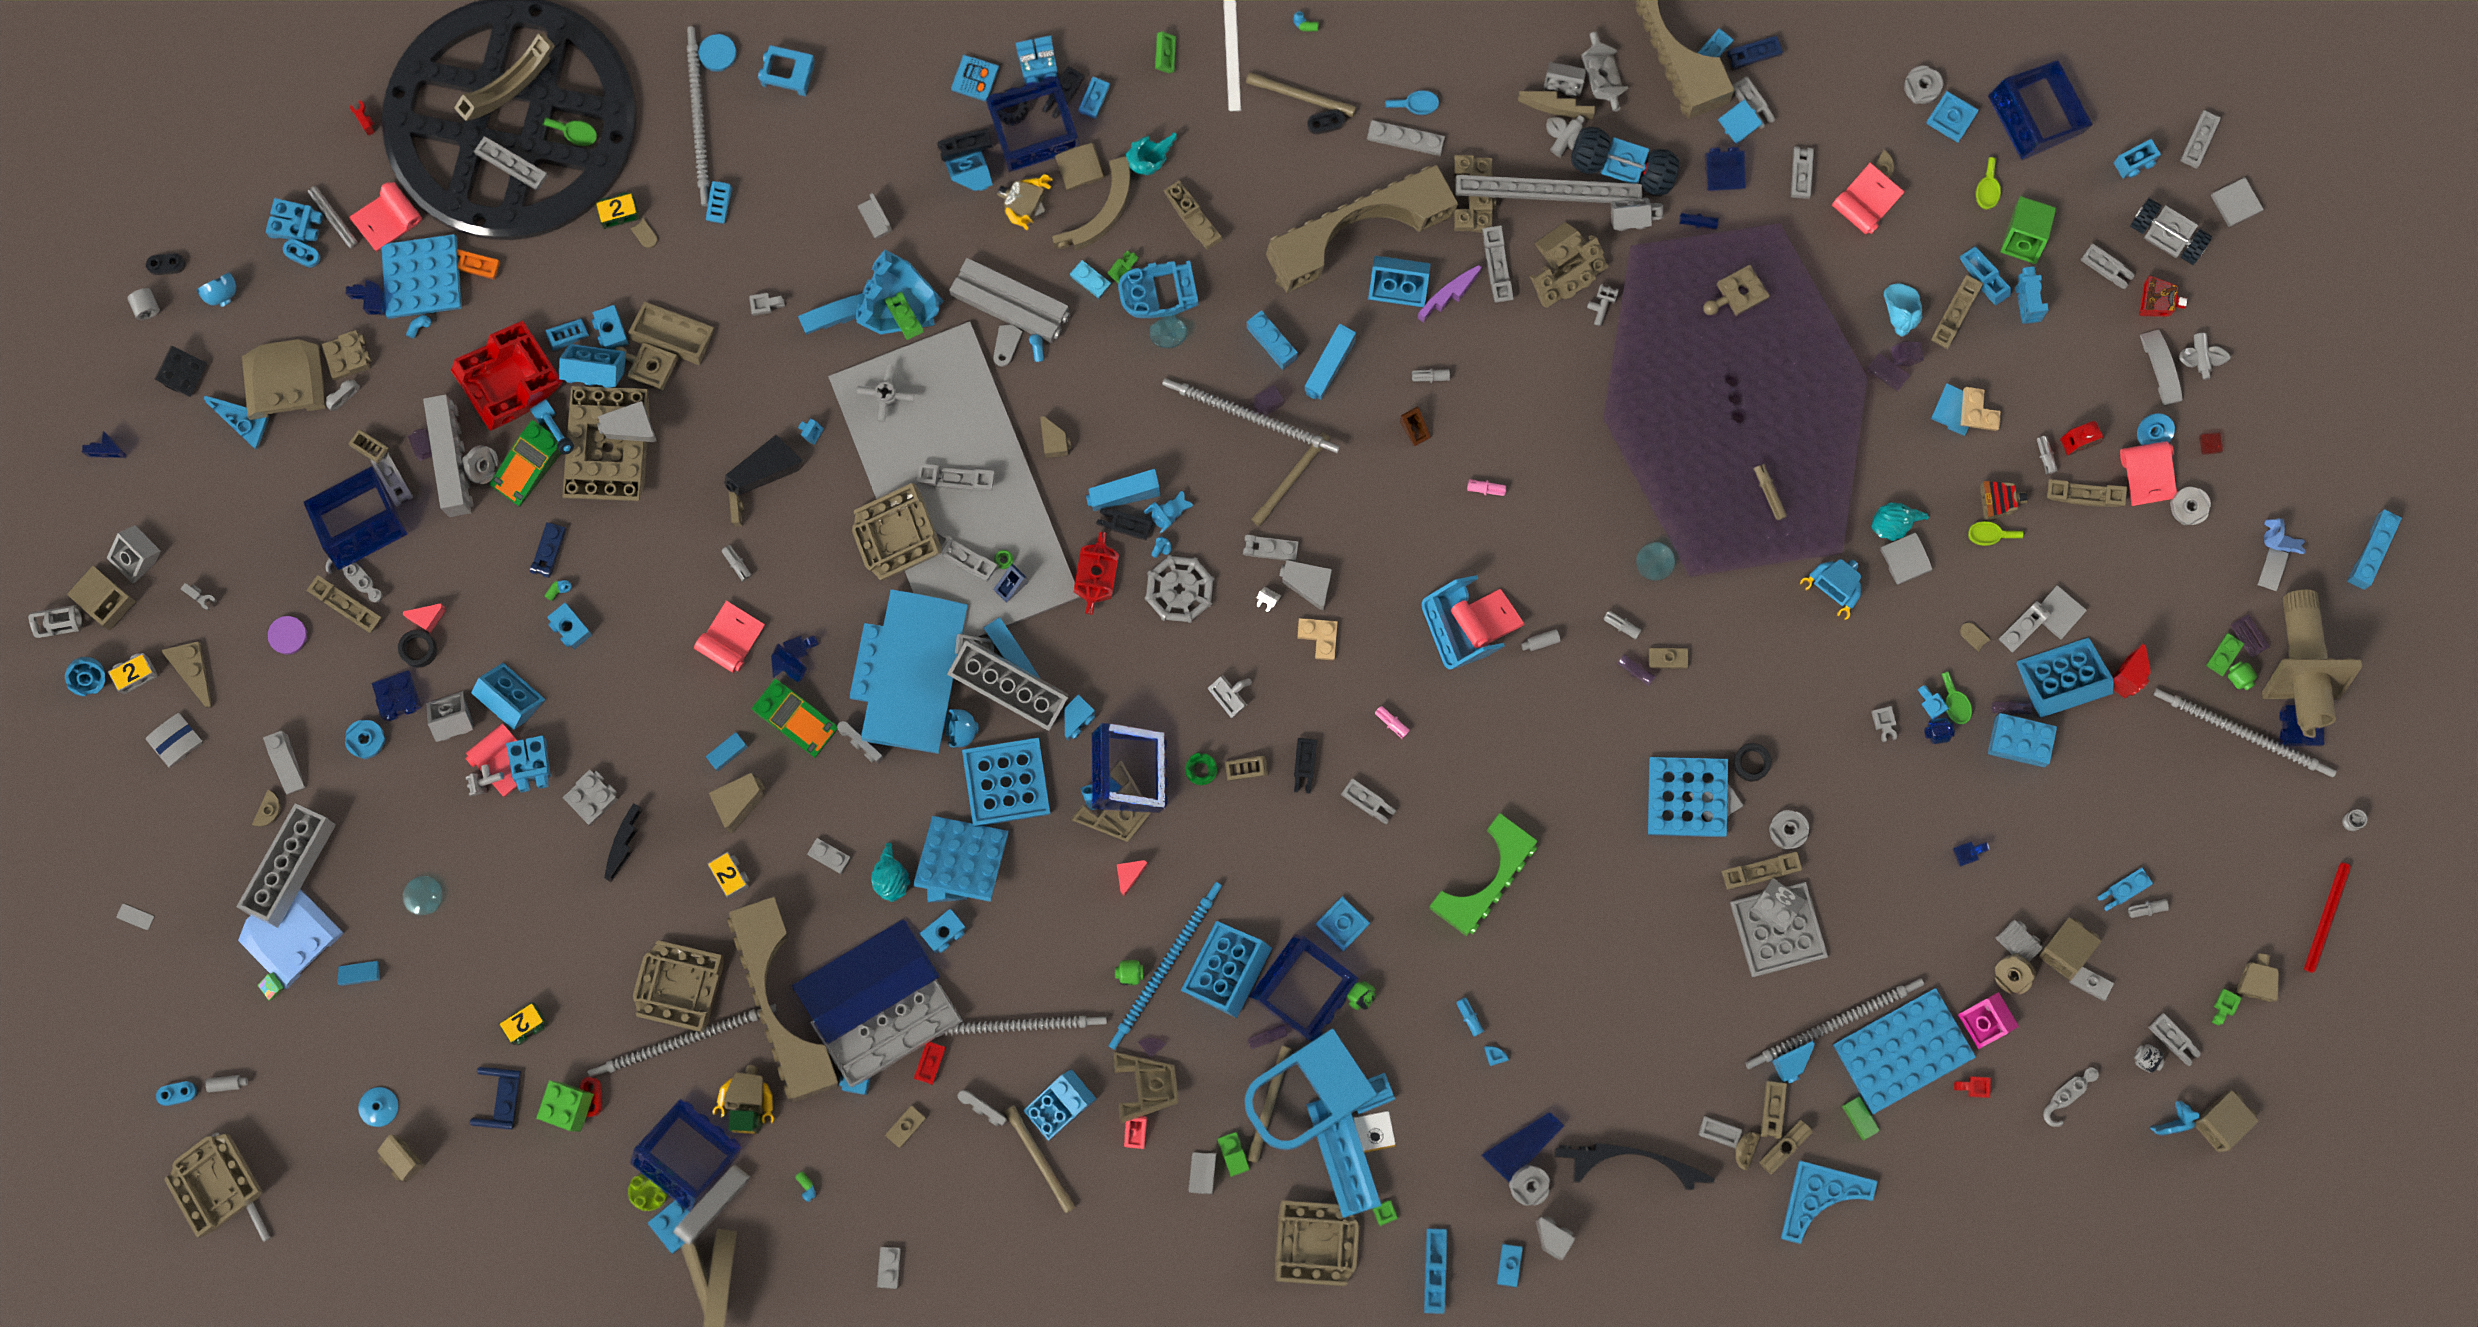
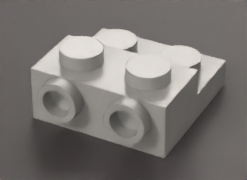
M591 770L587 771L576 782V785L562 797L589 826L618 800L615 796L617 793L610 784L606 787L602 782L604 778L597 771L593 773Z

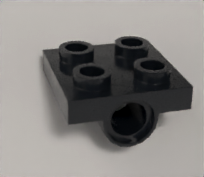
M170 346L154 380L173 391L191 397L207 363L174 346Z

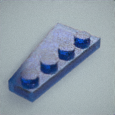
M1549 1112L1481 1156L1509 1183L1516 1171L1528 1165L1564 1125Z

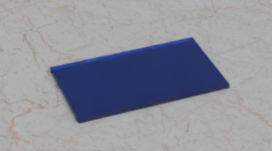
M902 919L793 984L792 987L818 1027L825 1042L830 1044L930 984L940 976L909 929L907 922Z

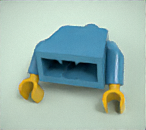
M1841 559L1837 562L1821 563L1809 574V578H1803L1800 582V585L1805 581L1810 583L1805 589L1807 591L1811 589L1812 582L1815 580L1814 584L1842 607L1845 604L1846 606L1837 613V616H1839L1841 611H1845L1847 616L1844 620L1850 617L1849 610L1854 608L1861 597V583L1859 582L1861 574L1856 571L1859 566L1854 560H1849L1848 563Z

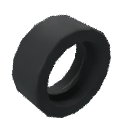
M419 629L410 630L400 638L398 653L401 659L408 665L416 668L425 667L435 659L437 644L434 638L425 631ZM414 638H423L428 643V653L421 659L415 660L410 658L406 652L407 644Z
M1755 743L1746 744L1741 747L1733 760L1734 770L1737 775L1751 782L1765 777L1772 763L1768 750L1762 745ZM1754 751L1762 756L1764 765L1761 771L1752 774L1742 768L1741 758L1745 753Z

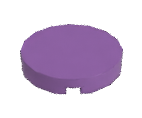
M280 617L270 625L268 630L270 646L284 655L300 651L307 640L305 625L295 617Z

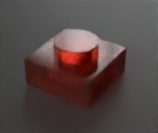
M2220 433L2202 434L2199 436L2202 455L2223 452Z

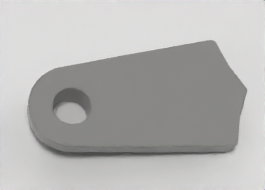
M1013 324L999 326L993 357L995 364L1003 367L1010 363L1022 335V331ZM1001 356L1006 357L1004 361L999 360Z

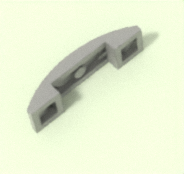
M1502 227L1483 228L1486 262L1494 303L1513 300Z
M2155 330L2141 334L2140 338L2145 353L2149 354L2159 384L2158 391L2163 406L2181 402L2183 399L2177 371L2161 332Z
M919 463L917 483L957 490L991 491L995 471L942 468L938 465Z
M935 529L941 545V556L974 576L987 582L998 567L997 564L974 553L954 541L950 536Z

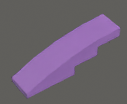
M1478 265L1445 285L1418 313V319L1424 323L1434 309L1442 312L1452 298L1459 302L1480 274L1482 267Z

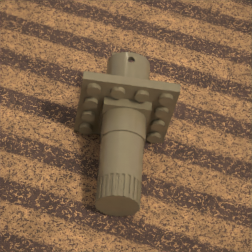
M2305 589L2289 592L2282 598L2289 658L2280 662L2263 689L2262 698L2295 699L2298 725L2301 727L2304 736L2314 738L2316 736L2315 728L2325 727L2336 721L2334 699H2341L2361 670L2362 662L2353 658L2343 660L2328 658L2319 595L2315 591Z

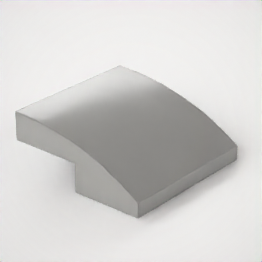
M1916 533L1881 547L1880 551L1888 563L1889 571L1897 585L1932 571L1928 556Z

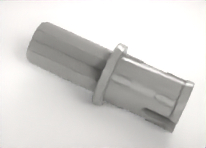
M1432 368L1430 370H1413L1412 381H1430V383H1433V381H1450L1449 369L1432 370Z
M2038 437L2037 442L2041 452L2039 457L2040 459L2042 458L2046 475L2057 472L2058 469L2053 456L2055 453L2051 451L2048 437Z
M731 545L722 549L723 555L730 563V568L735 570L742 582L747 580V577L750 578L752 576L742 562L743 559L739 558Z
M1608 611L1604 616V621L1618 628L1619 632L1622 631L1634 639L1641 632V628L1628 622L1627 618L1623 619L1611 611Z
M2166 899L2153 902L2145 901L2144 904L2128 907V914L2130 918L2144 915L2152 916L2153 913L2168 911V902Z

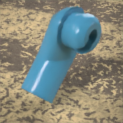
M421 315L412 320L406 336L414 339L420 327L424 326L427 328L430 326L431 319L427 318L426 315Z
M1033 334L1029 337V342L1032 344L1035 362L1043 361V338L1038 334Z

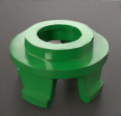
M1199 752L1193 754L1185 766L1186 776L1196 785L1211 783L1217 774L1215 760L1207 754ZM1199 763H1204L1209 769L1204 777H1198L1194 772L1195 766Z

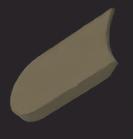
M644 219L638 225L630 227L645 248H653L657 244L656 235Z
M1965 623L1960 628L1961 636L1978 652L1985 643L1991 641L1973 623Z

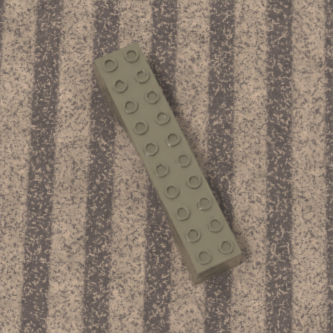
M1635 0L1637 3L1636 10L1639 16L1642 15L1644 19V28L1652 37L1651 44L1654 49L1657 48L1659 53V62L1665 66L1666 78L1673 84L1674 96L1680 100V109L1683 115L1686 114L1687 118L1691 119L1729 104L1734 89L1720 58L1704 56L1681 45L1664 25L1659 12L1658 0Z
M1427 166L1416 175L1410 174L1400 182L1394 181L1383 190L1377 189L1366 198L1364 196L1359 197L1353 204H1344L1333 213L1327 212L1323 214L1318 220H1309L1304 226L1300 228L1294 227L1283 236H1274L1270 239L1266 256L1287 294L1320 279L1324 268L1325 249L1332 238L1346 226L1367 218H1389L1406 223L1418 232H1421L1452 218L1458 202L1438 166Z
M772 897L729 912L730 918H727L731 933H736L733 939L737 951L742 950L743 954L739 956L743 968H748L749 973L746 974L750 988L754 987L755 992H752L756 1006H761L762 1010L758 1012L762 1024H767L768 1029L765 1030L768 1042H773L774 1048H771L774 1060L775 1062H780L781 1066L777 1068L781 1080H786L787 1085L784 1086L787 1098H792L794 1103L837 1088L838 1082L825 1045L806 1042L787 1031L775 1018L767 1001L766 980L769 966L778 949L788 940L775 898Z

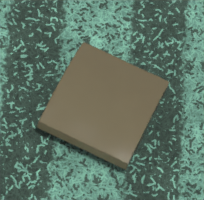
M1093 143L1067 150L1055 156L1066 190L1068 191L1084 184L1090 185L1105 178Z

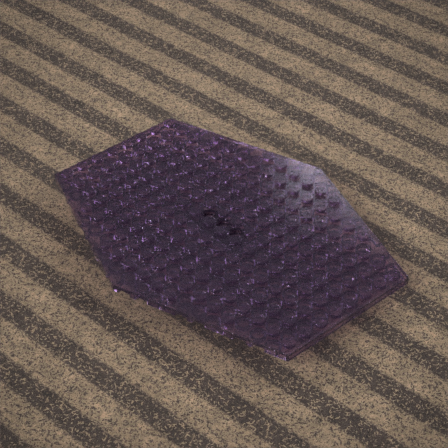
M1781 224L1631 245L1603 420L1611 431L1613 439L1616 440L1634 477L1638 480L1640 488L1649 500L1650 506L1661 526L1665 529L1671 544L1676 549L1689 577L1842 554L1867 376ZM1751 265L1769 294V299L1737 316L1728 303L1719 307L1716 314L1707 315L1703 310L1704 303L1708 300L1716 301L1724 297L1717 286V282ZM1738 287V291L1741 294L1745 295L1748 293L1746 287ZM1726 380H1733L1735 386H1730L1726 383ZM1736 398L1739 403L1735 405L1729 399ZM1733 416H1739L1742 422L1737 423L1733 420ZM1765 464L1770 478L1774 480L1772 483L1786 512V517L1781 520H1776L1762 487H1759L1760 482L1753 470L1759 465Z

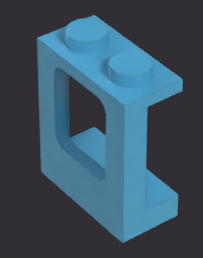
M769 45V49L765 51L763 57L764 67L760 68L758 75L762 86L766 87L767 84L796 90L798 95L806 96L815 64L813 55ZM775 55L796 61L791 78L786 79L770 75Z

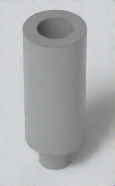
M1557 629L1529 637L1527 642L1521 643L1522 650L1530 649V651L1560 643L1559 633Z
M240 1075L206 1079L207 1092L241 1089V1086L248 1085L247 1077L241 1078Z

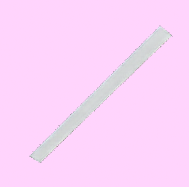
M1224 0L1229 111H1240L1236 1Z

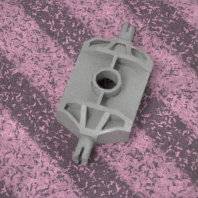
M1592 32L1590 37L1593 45L1582 54V58L1594 96L1610 101L1613 112L1620 110L1617 100L1618 96L1625 92L1628 86H1622L1613 55L1617 50L1608 45L1601 44L1598 33Z

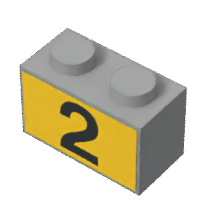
M144 653L134 654L127 662L118 663L112 667V670L108 671L117 691L123 695L158 677L150 658Z
M726 852L709 862L708 866L725 896L731 899L750 888L747 884L750 880L744 871L740 872L738 868L740 863L735 854L731 856L730 853Z

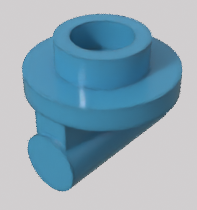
M1164 537L1156 539V545L1151 553L1155 558L1160 553L1167 555L1171 552V543L1168 539Z

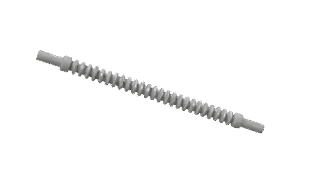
M688 27L689 45H687V52L689 54L687 57L690 58L688 59L690 63L688 67L691 68L689 69V73H691L689 75L691 78L689 82L692 83L690 85V88H692L690 92L693 93L691 94V98H693L691 100L693 103L691 107L694 108L692 110V113H694L692 115L694 118L693 128L695 129L693 132L696 134L694 135L696 139L694 143L697 144L695 145L697 149L695 151L697 154L695 158L698 159L696 161V164H698L696 168L699 169L697 171V174H699L697 176V179H699L697 185L700 188L701 206H708L709 181L707 179L709 176L706 175L708 173V170H706L708 166L705 165L707 163V160H705L707 158V155H705L707 151L705 150L706 145L704 143L706 140L703 134L705 133L703 129L705 125L702 124L704 123L702 119L704 115L701 114L703 113V109H701L703 107L701 104L703 100L700 99L702 97V94H700L702 90L700 89L701 84H699L701 82V79H699L701 76L699 74L700 69L698 68L700 67L698 64L699 54L697 53L699 49L698 45H696L695 27Z
M1167 378L1163 380L1162 385L1179 391L1183 396L1188 395L1189 398L1192 396L1194 400L1197 398L1199 402L1202 400L1203 403L1207 402L1208 405L1213 404V407L1218 406V409L1223 408V411L1228 410V413L1233 412V415L1238 414V417L1243 416V419L1248 418V421L1253 420V423L1258 422V425L1263 424V427L1268 426V429L1273 428V431L1277 429L1278 433L1282 431L1283 435L1287 433L1288 437L1292 435L1293 439L1297 437L1298 441L1302 439L1304 443L1306 441L1309 445L1312 443L1316 448L1322 447L1335 453L1339 452L1340 446L1323 440L1321 436L1317 435L1315 437L1313 433L1309 435L1308 431L1304 433L1303 429L1299 431V428L1294 429V426L1289 427V424L1284 425V422L1279 423V420L1274 421V418L1269 419V416L1264 417V414L1259 415V412L1254 413V410L1249 411V408L1244 409V406L1239 407V404L1235 406L1233 402L1230 404L1228 400L1225 402L1223 398L1220 400L1218 396L1215 398L1213 394L1211 396L1208 392L1205 394L1203 390L1199 392V389L1194 390V387L1190 388L1188 384H1179Z
M2157 688L2153 693L2154 696L2171 703V706L2175 708L2180 707V710L2185 709V712L2189 711L2190 715L2194 713L2195 717L2205 718L2206 722L2209 720L2211 724L2215 723L2216 727L2220 725L2221 729L2231 730V733L2235 732L2236 736L2241 735V738L2246 737L2247 741L2257 742L2256 744H2261L2262 748L2272 749L2273 753L2277 751L2278 755L2282 754V757L2287 756L2288 760L2292 758V761H2298V764L2303 763V767L2308 766V769L2312 771L2317 770L2330 777H2334L2336 774V770L2319 763V760L2315 758L2310 759V756L2305 757V754H2300L2299 751L2294 752V749L2290 750L2289 746L2284 747V744L2279 745L2278 741L2275 743L2273 739L2264 738L2263 734L2259 736L2258 732L2248 731L2247 727L2244 729L2243 725L2238 726L2237 722L2233 724L2232 720L2222 719V716L2218 717L2217 713L2212 714V711L2207 712L2206 708L2203 710L2201 706L2197 707V704L2192 705L2191 701L2181 700L2182 698L2178 695L2173 696Z

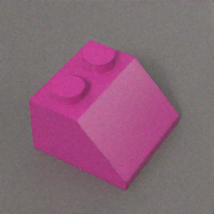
M1999 992L1958 1014L1978 1049L2019 1027Z

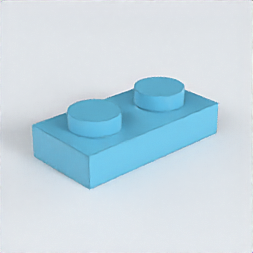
M1081 261L1070 273V277L1098 299L1111 286L1107 279L1084 261Z

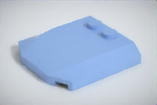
M300 889L278 928L250 916L245 921L238 941L269 973L273 972L285 989H288L301 976L300 973L327 947H331L344 933Z

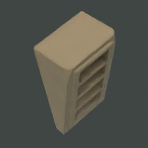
M360 429L348 443L354 450L378 464L390 449ZM365 439H367V440L365 441V443L362 445V447H360V445L362 444V442H363ZM370 442H372V443L370 444V446L368 447V449L365 451V448L367 447V445H368ZM377 445L374 451L370 454V451L373 449V447ZM382 448L378 456L375 457V454L378 452V450Z
M1265 756L1225 761L1227 781L1268 776ZM1256 762H1259L1260 772L1257 771ZM1248 763H1251V764H1252V772H1253V773H1250V772H1249V764H1248ZM1241 764L1244 765L1245 774L1241 772ZM1233 765H1236L1237 775L1235 776L1233 773Z

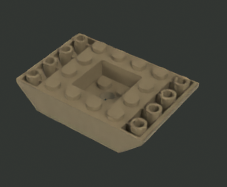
M571 386L567 438H570L573 442L574 449L571 453L566 454L562 498L640 501L645 483L648 442L607 439L604 433L600 434L597 423H600L598 416L640 401L645 405L647 414L650 417L648 389ZM607 443L613 444L611 452H604L603 450Z

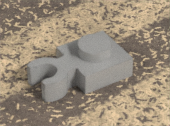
M1892 707L1873 710L1871 713L1876 730L1882 729L1883 732L1881 734L1882 742L1887 741L1886 734H1891L1892 739L1896 740L1897 734L1891 728L1896 726Z

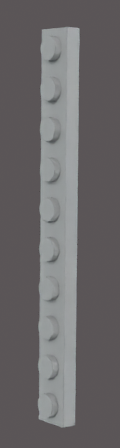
M1457 175L1455 177L1456 195L1597 203L1642 199V184Z

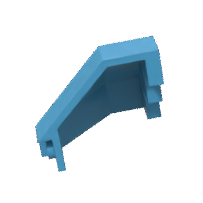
M884 249L873 264L872 270H874V274L871 280L866 282L862 293L865 295L862 305L858 304L856 308V322L880 335L901 331L884 301L885 298H892L901 291L922 327L934 326V317L938 314L939 306L944 300L908 261ZM899 302V303L895 304L894 306L897 307V306H899V305H901V304H900V302Z

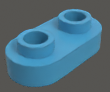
M292 239L288 240L283 246V252L289 259L306 267H315L320 262L319 253L304 243ZM294 248H297V251L295 253H292V250ZM310 256H314L312 261H308Z
M187 1081L166 1085L158 1089L156 1099L159 1104L164 1106L189 1102L197 1096V1087L195 1084ZM184 1088L188 1089V1093L186 1095L183 1094ZM165 1092L169 1094L167 1099L163 1098Z

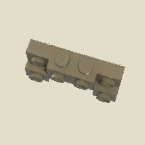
M1474 155L1454 156V177L1457 175L1492 177V158H1474ZM1469 196V209H1456L1454 211V231H1471L1483 234V228L1492 227V209H1496V198Z
M1591 235L1589 236L1590 241L1584 245L1577 244L1576 246L1582 257L1578 256L1553 274L1548 267L1544 266L1542 273L1537 276L1533 274L1529 276L1544 307H1549L1561 298L1568 299L1573 297L1580 289L1590 286L1591 282L1596 280L1595 276L1608 268L1602 255L1604 252L1596 237Z

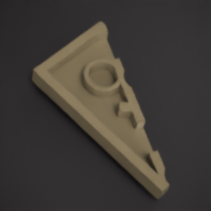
M194 642L162 650L164 656L206 708H212L201 643Z

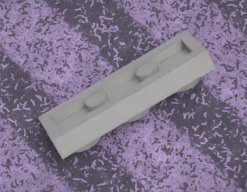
M2203 110L2180 159L2181 162L2196 169L2199 167L2221 119L2220 117Z

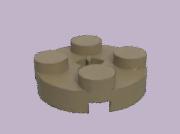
M2012 954L2002 958L1995 967L1996 982L2001 989L2008 993H2025L2033 985L2036 977V971L2031 963L2019 954ZM2012 971H2016L2019 978H2013L2011 976Z

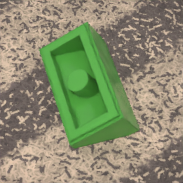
M1860 1096L1842 1106L1862 1141L1880 1131Z

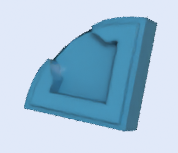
M1493 1046L1484 1047L1490 1066L1509 1061L1507 1055L1501 1049Z

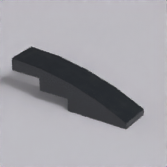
M635 803L632 804L624 817L608 856L604 878L610 883L633 852L628 847V844L638 830L632 825L643 811Z

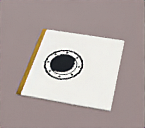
M1389 1111L1354 1118L1355 1127L1364 1153L1396 1146Z

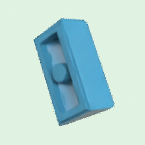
M735 732L705 757L719 771L748 748V746Z
M378 961L338 967L339 986L380 980Z

